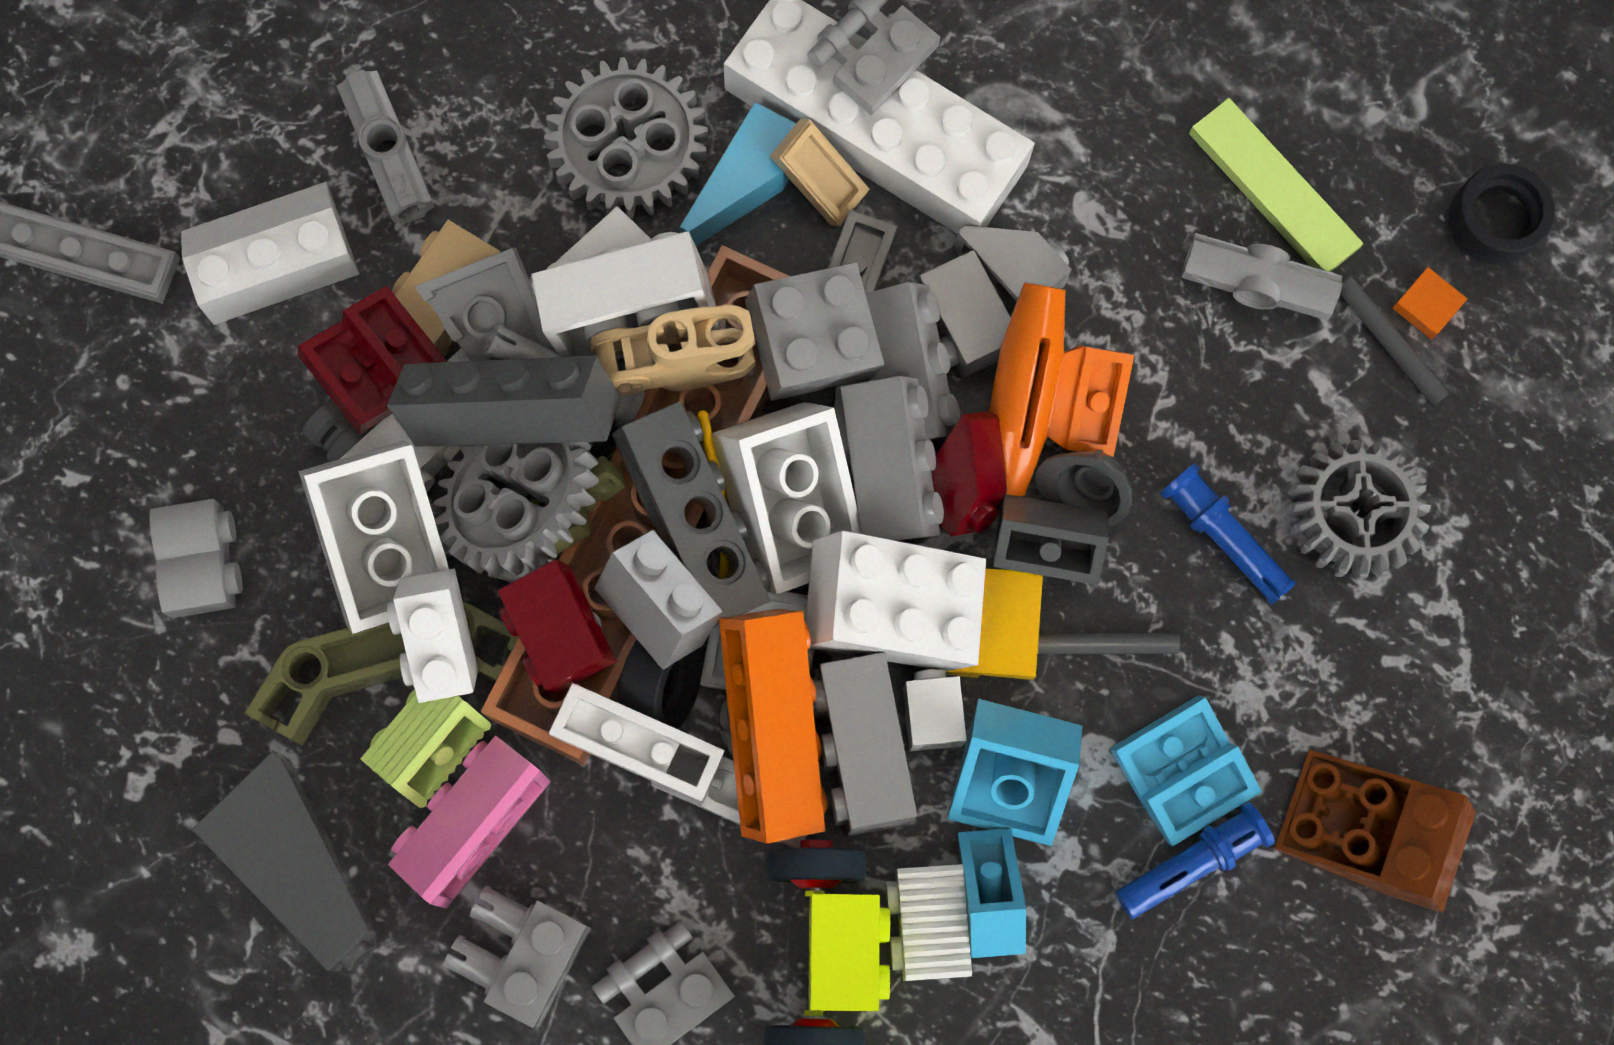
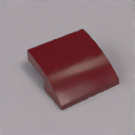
M388 286L344 309L342 321L298 345L297 351L298 357L359 435L392 414L387 404L404 364L448 362Z

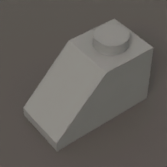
M964 226L957 233L953 249L959 256L972 250L975 251L1005 308L1011 314L1014 311L1024 282L1062 289L1072 270L1068 266L1069 260L1062 248L1053 241L1047 243L1038 232Z

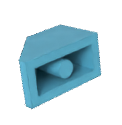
M1011 828L959 832L960 864H963L971 958L1026 954V905Z

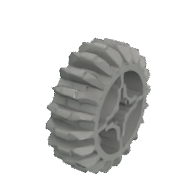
M1360 439L1349 443L1347 450L1340 442H1337L1327 449V455L1317 451L1310 458L1311 466L1303 465L1297 471L1296 476L1301 483H1294L1288 490V495L1298 502L1292 503L1286 508V515L1300 519L1298 523L1290 528V535L1300 536L1305 534L1308 539L1300 547V553L1307 554L1315 549L1320 553L1316 559V567L1323 568L1330 561L1335 562V577H1343L1351 567L1356 580H1364L1368 577L1370 570L1376 577L1380 578L1389 573V566L1396 569L1402 567L1407 563L1405 553L1412 555L1421 547V543L1416 537L1423 536L1429 529V525L1419 519V517L1428 514L1432 505L1417 501V497L1426 492L1427 485L1419 483L1412 485L1409 480L1416 473V466H1408L1402 471L1396 465L1400 461V452H1393L1386 459L1383 458L1381 442L1373 443L1366 453ZM1346 473V483L1342 486L1341 496H1334L1329 501H1321V493L1326 480L1332 476ZM1372 480L1376 482L1386 492L1388 496L1379 493L1373 486ZM1353 501L1359 504L1357 509L1363 507L1365 513L1368 514L1363 518H1359L1357 516L1358 511L1353 513L1349 505ZM1387 518H1394L1393 531L1386 544L1370 547V537L1375 534V523H1382ZM1327 523L1337 526L1342 531L1345 541L1335 535Z

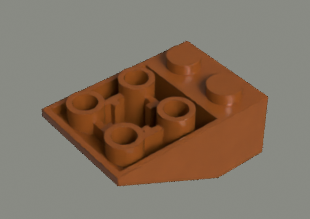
M1309 749L1275 849L1391 897L1443 913L1476 811L1466 795Z

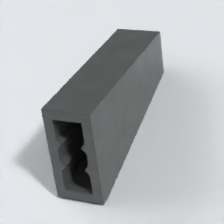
M272 751L191 830L327 971L339 972L343 967L350 971L372 951L373 946L369 941L378 933V930L293 764L285 756Z

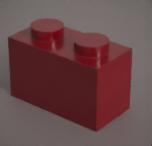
M555 559L497 590L504 604L503 607L499 608L501 619L513 637H520L528 654L522 658L523 664L535 685H543L544 690L562 692L569 688L572 683L577 684L617 662L571 565Z

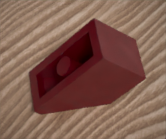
M992 411L963 414L936 454V467L931 473L934 492L940 495L944 510L943 522L939 525L951 537L974 532L980 533L986 530L998 515L996 508L1007 493L999 417Z

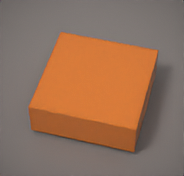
M1427 267L1392 309L1432 340L1468 298Z

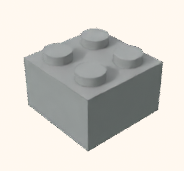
M857 262L754 284L745 299L771 401L868 380L884 366Z

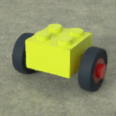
M801 840L800 848H780L768 851V880L794 883L801 889H811V891H805V897H810L808 1010H804L803 1015L809 1016V1019L798 1018L790 1025H770V1027H765L764 1045H865L864 1028H859V1026H840L832 1019H820V1016H823V1011H879V999L889 1000L890 966L879 965V943L890 941V908H880V895L825 894V891H822V889H833L838 884L864 881L866 875L865 852L854 849L833 848V841Z

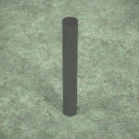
M1350 277L1344 281L1340 295L1430 404L1434 407L1446 398L1450 393L1356 280Z
M1039 633L1037 654H1179L1180 635L1179 633Z

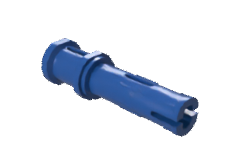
M1194 462L1163 489L1160 494L1164 499L1171 498L1192 520L1190 527L1194 531L1197 530L1200 534L1205 531L1266 597L1267 602L1270 605L1274 604L1296 582L1284 572L1228 511L1231 507L1228 503L1230 500L1225 495L1218 496L1198 474L1200 468Z
M1247 802L1240 806L1241 813L1216 828L1211 825L1202 829V833L1199 834L1200 841L1116 890L1115 895L1129 918L1132 920L1210 872L1217 869L1221 872L1224 870L1230 871L1236 867L1235 861L1260 845L1265 848L1275 843L1273 834L1253 804Z

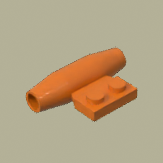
M1024 282L1001 343L988 412L992 411L995 413L1000 421L1007 485L1006 495L1025 496L1047 437L1066 450L1097 451L1102 449L1104 453L1114 457L1134 355L1083 345L1064 351L1065 289Z

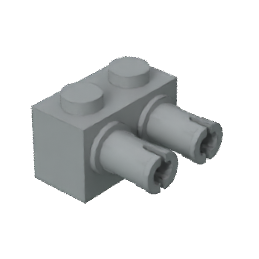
M486 885L478 898L491 904L494 908L491 911L475 903L470 912V918L477 919L512 937L511 944H513L511 951L508 955L505 954L501 958L466 940L464 936L459 935L451 949L465 955L467 959L463 960L454 954L448 953L444 960L443 968L450 969L486 988L485 995L487 996L484 1003L531 1028H539L581 950L591 927L538 900L535 905L532 904L527 908Z

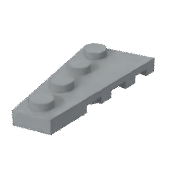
M510 248L415 286L424 301L429 302L442 320V326L452 340L460 345L470 361L496 360L490 356L483 355V349L486 344L490 345L487 342V338L497 323L556 352L543 333L536 296L517 248ZM589 442L592 447L595 445L594 442Z

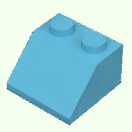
M978 699L961 758L948 820L987 830L1011 828L1014 837L1052 846L1079 767L1083 725Z

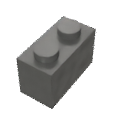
M1005 495L995 538L993 567L1098 585L1109 540L1108 512L1021 496Z

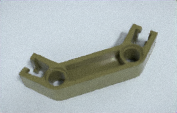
M463 601L466 619L469 621V632L474 653L481 646L484 636L488 634L508 642L507 649L512 651L519 636L513 637L502 621ZM388 622L352 634L349 628H344L298 641L288 646L280 654L244 714L273 730L275 728L276 732L303 746L331 698L403 678L400 667V654L406 653L402 634L394 635ZM475 656L478 675L495 684L503 666L496 663L493 668ZM309 660H319L321 664L319 676L309 684H300L298 680L300 667ZM293 690L300 694L302 699L288 726L280 722L278 723L271 716L287 693Z

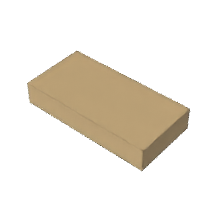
M800 118L770 155V158L832 226L840 227L846 220L849 211L854 210L870 190L810 119Z

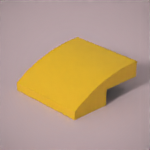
M985 569L978 665L946 671V675L979 678L980 675L1026 680L1035 679L1043 575L1014 570Z

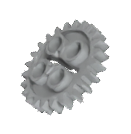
M621 57L618 70L611 71L604 60L600 61L601 75L596 77L585 68L582 69L581 74L584 84L578 86L573 82L567 81L565 87L569 99L554 97V107L559 114L546 115L548 129L553 132L545 134L544 140L546 148L553 150L547 154L550 168H559L555 173L558 184L564 185L571 182L569 193L573 200L587 193L586 204L587 209L590 211L595 209L601 201L604 202L607 215L616 206H625L627 216L633 219L636 205L641 204L649 215H654L653 201L660 199L668 207L673 206L671 190L675 189L686 195L689 190L688 182L684 176L699 179L700 166L695 161L707 159V148L700 143L709 141L708 127L701 125L705 122L704 108H693L697 104L696 92L692 90L682 93L684 87L681 76L666 82V66L664 65L657 68L653 74L648 73L646 59H641L636 70H629L625 57ZM631 100H640L646 103L638 111H629L623 108ZM658 115H664V116H665V118H656V119H655V117L658 116ZM590 125H598L604 128L599 135L594 137H587L581 134V131ZM625 134L629 139H634V140L628 142V140H627L624 136H622V137H619V136ZM658 139H667L674 143L669 149L664 151H657L650 147V144ZM589 157H598L595 161L588 160ZM616 164H624L631 168L626 175L621 177H614L607 173L608 169Z
M589 442L474 445L473 447L470 445H460V449L465 457L461 462L449 461L447 463V466L455 473L452 478L439 481L438 485L447 491V495L434 501V505L443 512L442 515L435 519L436 526L444 531L440 536L441 542L450 548L449 553L463 564L468 565L479 574L485 570L495 578L500 576L503 569L514 577L518 576L522 562L533 570L538 569L539 554L543 552L553 559L556 558L557 550L555 543L559 539L568 543L574 541L572 534L568 530L571 524L585 525L587 522L579 513L580 507L595 504L596 501L585 491V489L599 483V479L590 471L598 464L597 459L588 452L592 445ZM485 479H495L503 483L508 488H503L502 490H500L492 482H489ZM531 494L539 502L547 503L548 505L545 507L538 506L523 496Z

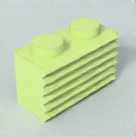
M414 689L409 694L405 707L387 728L376 733L371 741L370 748L360 759L419 808L426 807L427 800L434 796V791L441 788L442 782L448 781L449 774L455 772L456 765L462 764L463 757L467 756L470 753V749L477 745V740L483 739L484 732L490 730L491 723L459 696L418 703Z

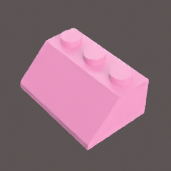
M496 735L489 744L482 740L470 751L462 764L467 769L454 786L447 782L435 793L427 805V808L432 811L418 829L414 825L409 826L391 848V851L396 855L388 865L431 905L447 909L551 782L537 767Z

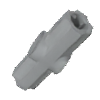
M362 69L347 75L345 80L337 85V89L394 223H410L425 217V214L434 208V203L378 71H365ZM390 140L396 142L394 147L387 152H375L376 147L383 141Z
M1195 233L1191 240L1181 278L1232 292L1236 301L1248 307L1268 310L1279 306L1327 321L1333 314L1343 285L1341 275L1290 261L1288 253L1275 246L1251 244L1247 247H1242Z

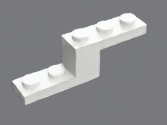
M571 684L549 732L551 737L651 780V786L740 825L734 761L723 757L725 750L579 685ZM806 836L778 842L790 848H800V841L805 840Z

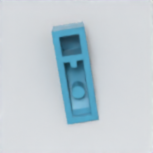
M755 102L681 224L680 233L689 231L695 246L782 192L790 179L770 158V155L796 123Z

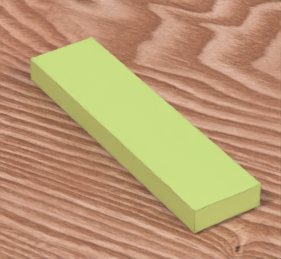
M1230 98L1191 128L1189 135L1311 267L1332 272L1363 245L1358 236Z

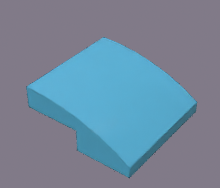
M1200 695L1110 747L1112 754L1145 810L1167 843L1172 847L1262 793L1239 747L1229 742L1206 697Z

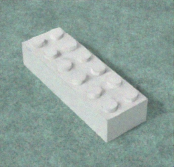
M769 0L724 62L725 90L750 106H753L756 102L794 123H797L800 118L810 119L852 169L953 232L958 233L964 226L987 227L1027 168L1035 143L917 70L870 115L833 83L834 74L842 66L837 60L832 57L822 68H819L807 56V53L819 42L817 39L818 34L828 24L835 26L838 22L802 0ZM855 34L849 40L850 44L856 49H859L867 41L858 34Z

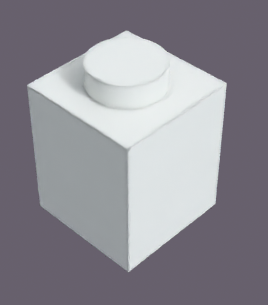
M943 669L915 672L914 680L906 681L903 687L909 752L962 747L967 739L960 676L946 677V670Z

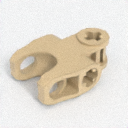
M735 305L701 307L669 312L658 316L651 325L606 330L590 339L591 351L599 358L620 397L658 387H663L670 391H685L742 378L755 367L752 346L755 345V338L750 313L748 310ZM722 319H732L741 325L743 331L736 328L712 330L714 324ZM725 342H732V344L729 345H717ZM744 354L742 361L736 366L723 367L717 363ZM616 355H624L626 370H618Z

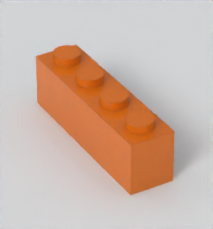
M773 609L719 618L741 836L768 844L824 832V813L827 809V797L820 782L818 760L821 757L822 747L819 735L815 731L813 705L816 700V688L809 673L807 651L810 647L811 638L809 628L804 621L803 611Z

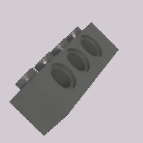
M681 401L621 426L613 432L614 441L656 534L721 608L723 612L719 618L745 614L770 602L771 600L766 591L770 588L767 572L758 559L752 560L744 543V540L748 539L746 526L736 510L730 511L721 492L726 488L723 475L713 460L707 461L699 443L703 440L702 429L693 412H685ZM665 452H673L682 459L684 474L681 479L672 478L664 472L661 461ZM688 501H695L705 509L707 519L702 529H696L686 521L684 509ZM712 550L723 553L728 560L729 569L723 579L714 577L708 570L707 558ZM719 619L713 628L719 626Z

